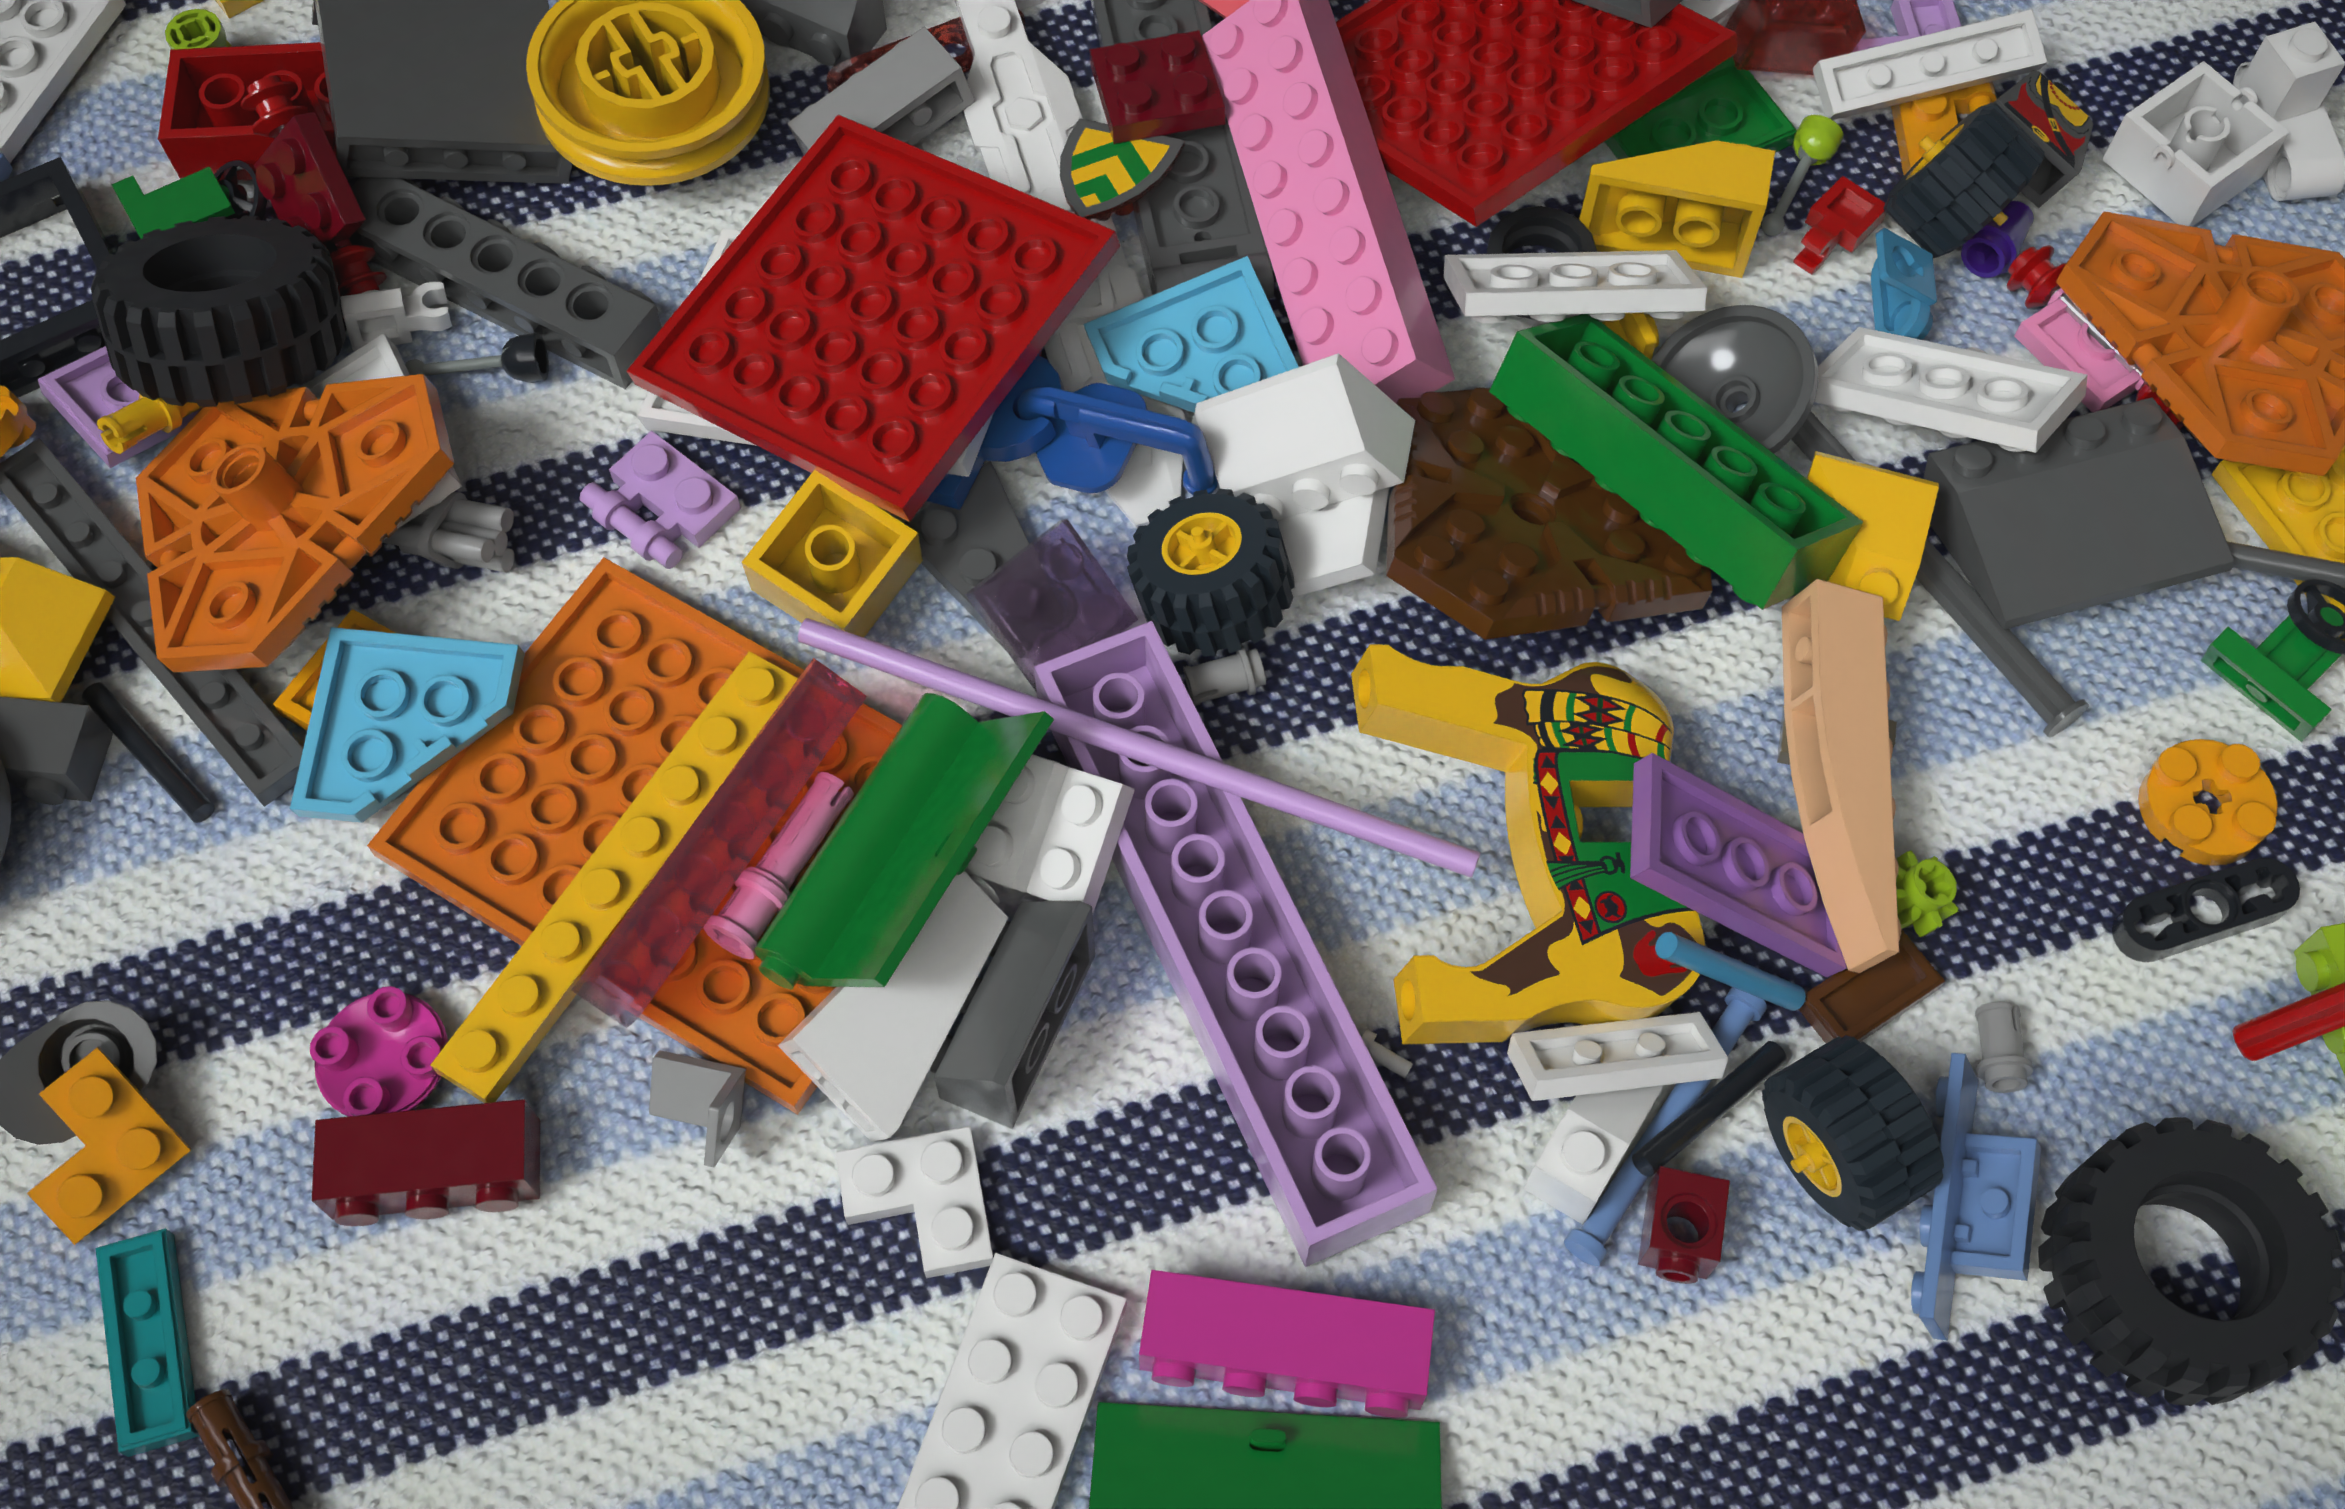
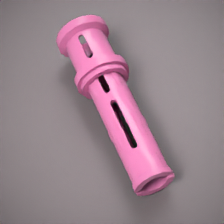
M826 772L817 774L814 783L756 867H748L746 870L739 872L735 878L737 889L719 915L709 916L703 924V929L713 941L734 955L749 960L754 959L756 956L754 948L758 944L757 941L790 896L789 888L847 803L852 800L854 793L850 787H844L841 793L838 792L845 782Z

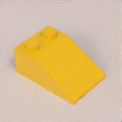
M1716 140L1594 164L1591 166L1579 220L1592 233L1597 252L1677 250L1694 270L1742 278L1767 207L1775 151L1752 147L1747 144H1735Z

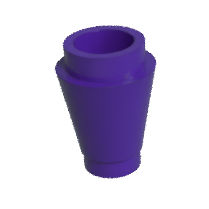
M2011 201L2002 210L2008 219L2001 226L1992 219L1979 232L1962 244L1961 258L1963 264L1971 273L1979 277L1991 278L2008 272L2010 265L2018 257L2034 221L2033 212L2026 204L2020 201Z

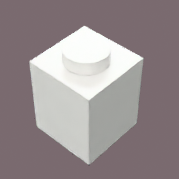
M2314 21L2266 36L2239 85L2242 88H2251L2257 95V105L2279 122L2317 110L2345 66V61Z

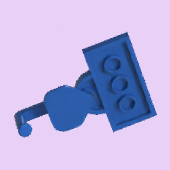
M1038 354L994 411L969 477L946 474L926 501L960 510L985 461L1009 462L1030 456L1033 453H1036L1048 481L1053 485L1084 493L1102 492L1112 487L1121 478L1137 444L1181 454L1186 467L1182 479L1183 485L1192 495L1195 491L1206 489L1208 494H1212L1218 486V480L1203 431L1199 426L1180 418L1148 411L1144 399L1132 390L1103 383H1093L1075 392L1065 391L1058 372L1047 359Z

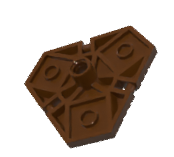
M1490 388L1426 392L1421 398L1398 399L1396 404L1415 420L1404 483L1395 485L1389 498L1387 577L1485 640L1585 626L1596 609L1606 622L1703 609L1713 591L1710 568L1694 562L1686 554L1685 548L1663 530L1656 529L1644 522L1639 515V511L1618 494L1611 493L1600 487L1595 481L1593 474L1573 458L1563 456L1554 450L1550 440L1534 427L1514 418L1508 412L1507 406L1489 392Z

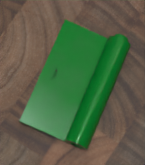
M934 693L922 695L754 948L755 954L762 961L758 967L759 971L775 984L792 990L796 983L805 986L885 987L956 874H962L977 852V848L974 845L1054 719L1048 713L1042 711L978 722L963 708L943 696Z
M1098 1402L1089 1509H1442L1440 1422Z

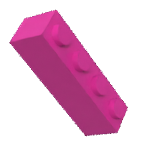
M1151 1270L1139 1350V1369L1152 1372L1151 1379L1153 1381L1168 1386L1191 1387L1194 1385L1195 1378L1223 1382V1391L1238 1396L1263 1397L1265 1396L1266 1388L1294 1392L1293 1400L1308 1406L1334 1407L1338 1398L1365 1402V1411L1374 1415L1402 1418L1408 1416V1409L1421 1410L1427 1396L1435 1309Z

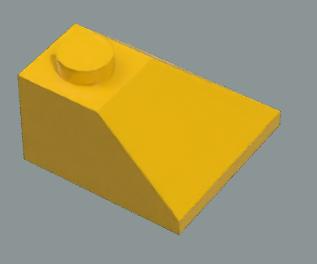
M1815 451L1807 479L1863 521L1862 526L1827 582L1883 597L1884 617L1900 621L1920 567L1939 483Z
M0 557V697L61 703L115 596L105 589L19 557Z

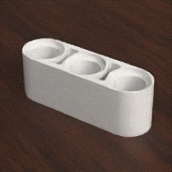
M2251 62L2241 63L2236 70L2233 85L2238 90L2242 88L2239 82ZM2245 95L2240 98V102L2243 105L2249 101ZM2322 101L2317 110L2278 122L2290 133L2263 175L2271 197L2276 201L2335 196L2342 191L2345 184V155Z

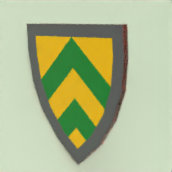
M1079 118L1068 136L1060 156V182L1066 202L1076 215L1088 220L1096 218L1100 221H1107L1112 213L1120 216L1130 214L1133 211V202L1141 199L1160 184L1175 165L1185 147V140L1161 135L1113 144L1108 124Z

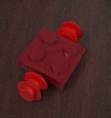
M270 76L255 81L248 86V95L243 98L240 105L245 111H257L260 117L252 126L254 134L275 138L253 165L256 170V181L260 192L266 199L270 200L279 220L287 221L292 227L299 225L307 229L327 247L332 258L340 297L361 294L370 290H380L379 285L386 280V273L372 272L368 265V262L376 254L375 250L365 246L352 245L349 240L366 219L316 113H309L306 106H293L290 98L298 91V86L295 82H282L278 76Z

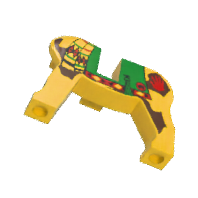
M1369 644L1351 673L1359 732L1505 772V813L1510 851L1522 896L1536 928L1487 962L1477 966L1460 967L1448 964L1434 955H1414L1393 979L1402 1044L1504 1042L1511 1038L1512 1033L1524 1032L1549 1024L1578 1023L1589 1025L1656 1017L1690 989L1700 974L1658 957L1655 946L1658 938L1665 932H1672L1705 946V938L1698 912L1630 878L1631 842H1580L1583 832V818L1579 807H1632L1634 763L1651 753L1670 762L1674 726L1668 709L1655 692L1624 670L1605 663H1583L1544 683L1528 684L1464 666L1426 664L1405 656L1390 645Z

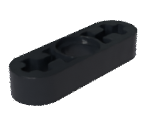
M2271 858L2254 859L2133 899L2115 918L2112 926V936L2116 946L2127 957L2139 962H2154L2277 921L2297 902L2300 895V885L2294 872L2284 863ZM2255 883L2260 888L2271 887L2275 892V896L2272 899L2267 894H2261L2247 899L2242 905L2239 898ZM2204 896L2213 900L2221 910V923L2207 924L2197 919L2190 909V897ZM2170 915L2173 922L2167 925L2155 938L2150 932L2139 934L2135 929V925L2139 920L2144 925H2153L2164 921Z

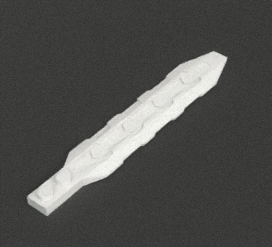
M955 0L974 58L967 83L975 102L964 109L963 113L975 150L981 152L989 178L1078 215L1066 198L1060 179V156L1068 136L1079 118L1083 119L1069 77L1028 41L1015 0ZM1114 208L1083 217L1116 231L1111 217L1114 214ZM1120 247L1107 264L1109 267L1114 311L1145 299L1136 272L1128 267L1123 249ZM1098 282L1091 284L1074 308L1099 306L1101 304ZM1075 323L1061 324L1046 343L1044 349L1049 363L1058 372L1065 391L1075 392L1093 383L1111 385L1107 383L1084 325L1076 326ZM1140 395L1144 399L1148 411L1185 420L1183 409ZM1137 444L1121 478L1116 484L1105 490L1136 529L1139 526L1148 525V516L1156 509L1165 510L1170 506L1168 501L1181 496L1183 458L1181 454Z

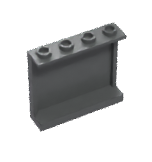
M313 0L311 19L312 25H318L334 131L332 149L345 177L568 184L572 163L565 159L547 139L537 115L526 71L528 47L539 22L550 10L548 0Z

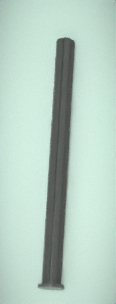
M1811 411L1802 427L1791 439L1811 462L1815 451L1856 461ZM1926 538L1916 579L2048 724L2043 731L2047 737L2055 736L2066 729L2087 710L2089 704L2084 699L2075 702L2010 629L2003 630L1980 596Z

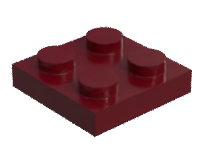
M1200 30L1089 49L1091 70L1113 144L1225 124V104Z

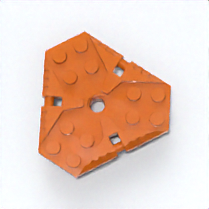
M2104 211L2068 260L2056 280V283L2088 321L2092 322L2101 335L2105 336L2107 342L2114 349H2117L2120 356L2129 366L2136 364L2143 371L2141 377L2145 384L2153 392H2156L2164 405L2170 408L2171 412L2180 422L2183 421L2185 428L2215 458L2230 462H2242L2283 469L2289 472L2325 476L2345 445V258L2339 252L2232 234L2227 244L2222 246L2214 244L2211 230Z
M424 374L326 384L320 399L307 387L286 389V392L269 397L267 394L253 397L252 402L235 404L234 401L219 402L217 406L203 407L136 477L145 557L157 567V569L147 573L156 655L161 663L173 673L268 667L303 633L308 621H314L321 613L320 608L325 603L329 604L337 596L336 591L340 587L344 588L354 577L351 569L365 554L372 557L382 547V541L386 537L390 538L397 530L398 523L400 521L404 522L412 514V508L416 504L419 506L455 463L438 391Z

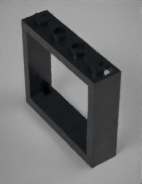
M61 157L0 182V238L64 210H68L97 269L100 268L102 261L109 254L114 255L84 194ZM93 300L0 340V385L7 387L19 398L39 389V378L105 347Z

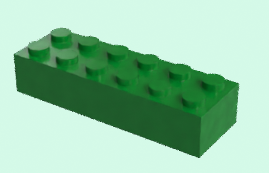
M1580 314L1565 318L1562 321L1550 322L1517 331L1489 390L1492 395L1507 406L1508 412L1514 418L1534 427L1550 440L1554 450L1563 456L1573 458L1593 474L1595 481L1600 487L1611 493L1618 494L1639 511V515L1644 522L1656 529L1663 530L1685 548L1686 554L1694 562L1712 569L1732 585L1734 593L1739 598L1750 604L1757 605L1762 610L1797 595L1816 579L1827 582L1863 524L1862 520L1589 314Z

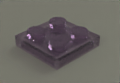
M1068 519L1058 521L965 594L1035 691L1034 666L1119 634L1138 620Z

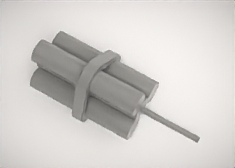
M454 491L440 504L428 508L399 527L390 538L384 539L382 543L397 545L403 553L422 556L448 568L459 569L463 565H469L506 573L511 570L514 564V552L512 549L507 548L508 539L505 533L511 529L514 515L510 508L469 501L464 494Z

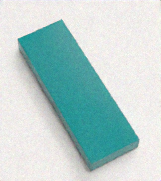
M165 1228L95 1248L119 1453L130 1457L199 1437L196 1428L189 1422L186 1415L190 1407L196 1403L175 1235Z

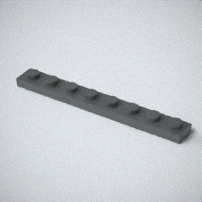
M38 438L1 462L0 490L73 578L105 589L115 596L106 614L107 619L263 807L293 787L296 783L303 748L236 669L173 673L157 659L147 573L152 570L42 440Z

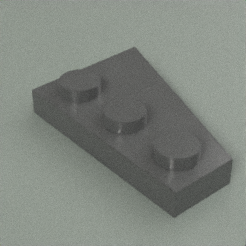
M991 461L982 466L960 510L931 503L917 513L910 522L906 521L904 523L918 532L923 559L921 564L1014 660H1017L1062 625L1060 608Z

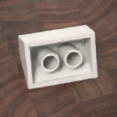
M1339 353L1198 402L1194 413L1198 425L1203 431L1220 489H1231L1234 497L1242 493L1254 496L1257 505L1264 503L1271 510L1273 518L1277 519V522L1281 519L1311 510L1322 509L1328 505L1358 496L1369 495L1375 491L1404 483L1415 420Z

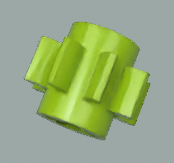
M1910 850L1897 857V915L1901 923V929L1913 924L1915 932L1919 937H1924L1940 928L1944 919L1958 912L1959 908L1952 902L1956 896L1957 882L1951 871L1943 863L1939 862L1937 857L1933 856L1918 863L1916 855Z

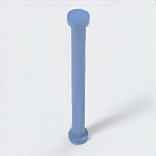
M1734 987L1730 989L1725 997V1002L1728 1005L1712 1029L1713 1034L1727 1056L1750 1021H1759L1767 1009V1004L1763 999ZM1712 1079L1675 1085L1581 1229H1572L1564 1240L1565 1247L1574 1256L1592 1266H1599L1607 1254L1604 1244L1648 1179L1647 1176L1641 1174L1634 1166L1632 1161L1633 1154L1698 1101Z

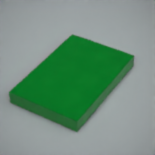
M1735 55L1604 142L1618 160L1716 140L1735 144H1747L1752 147L1774 150L1776 153L1793 145L1797 130L1739 57Z

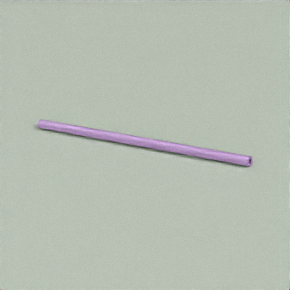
M809 618L803 621L799 629L798 642L1011 717L1045 711L1054 719L1048 730L1472 878L1477 866L1480 852Z

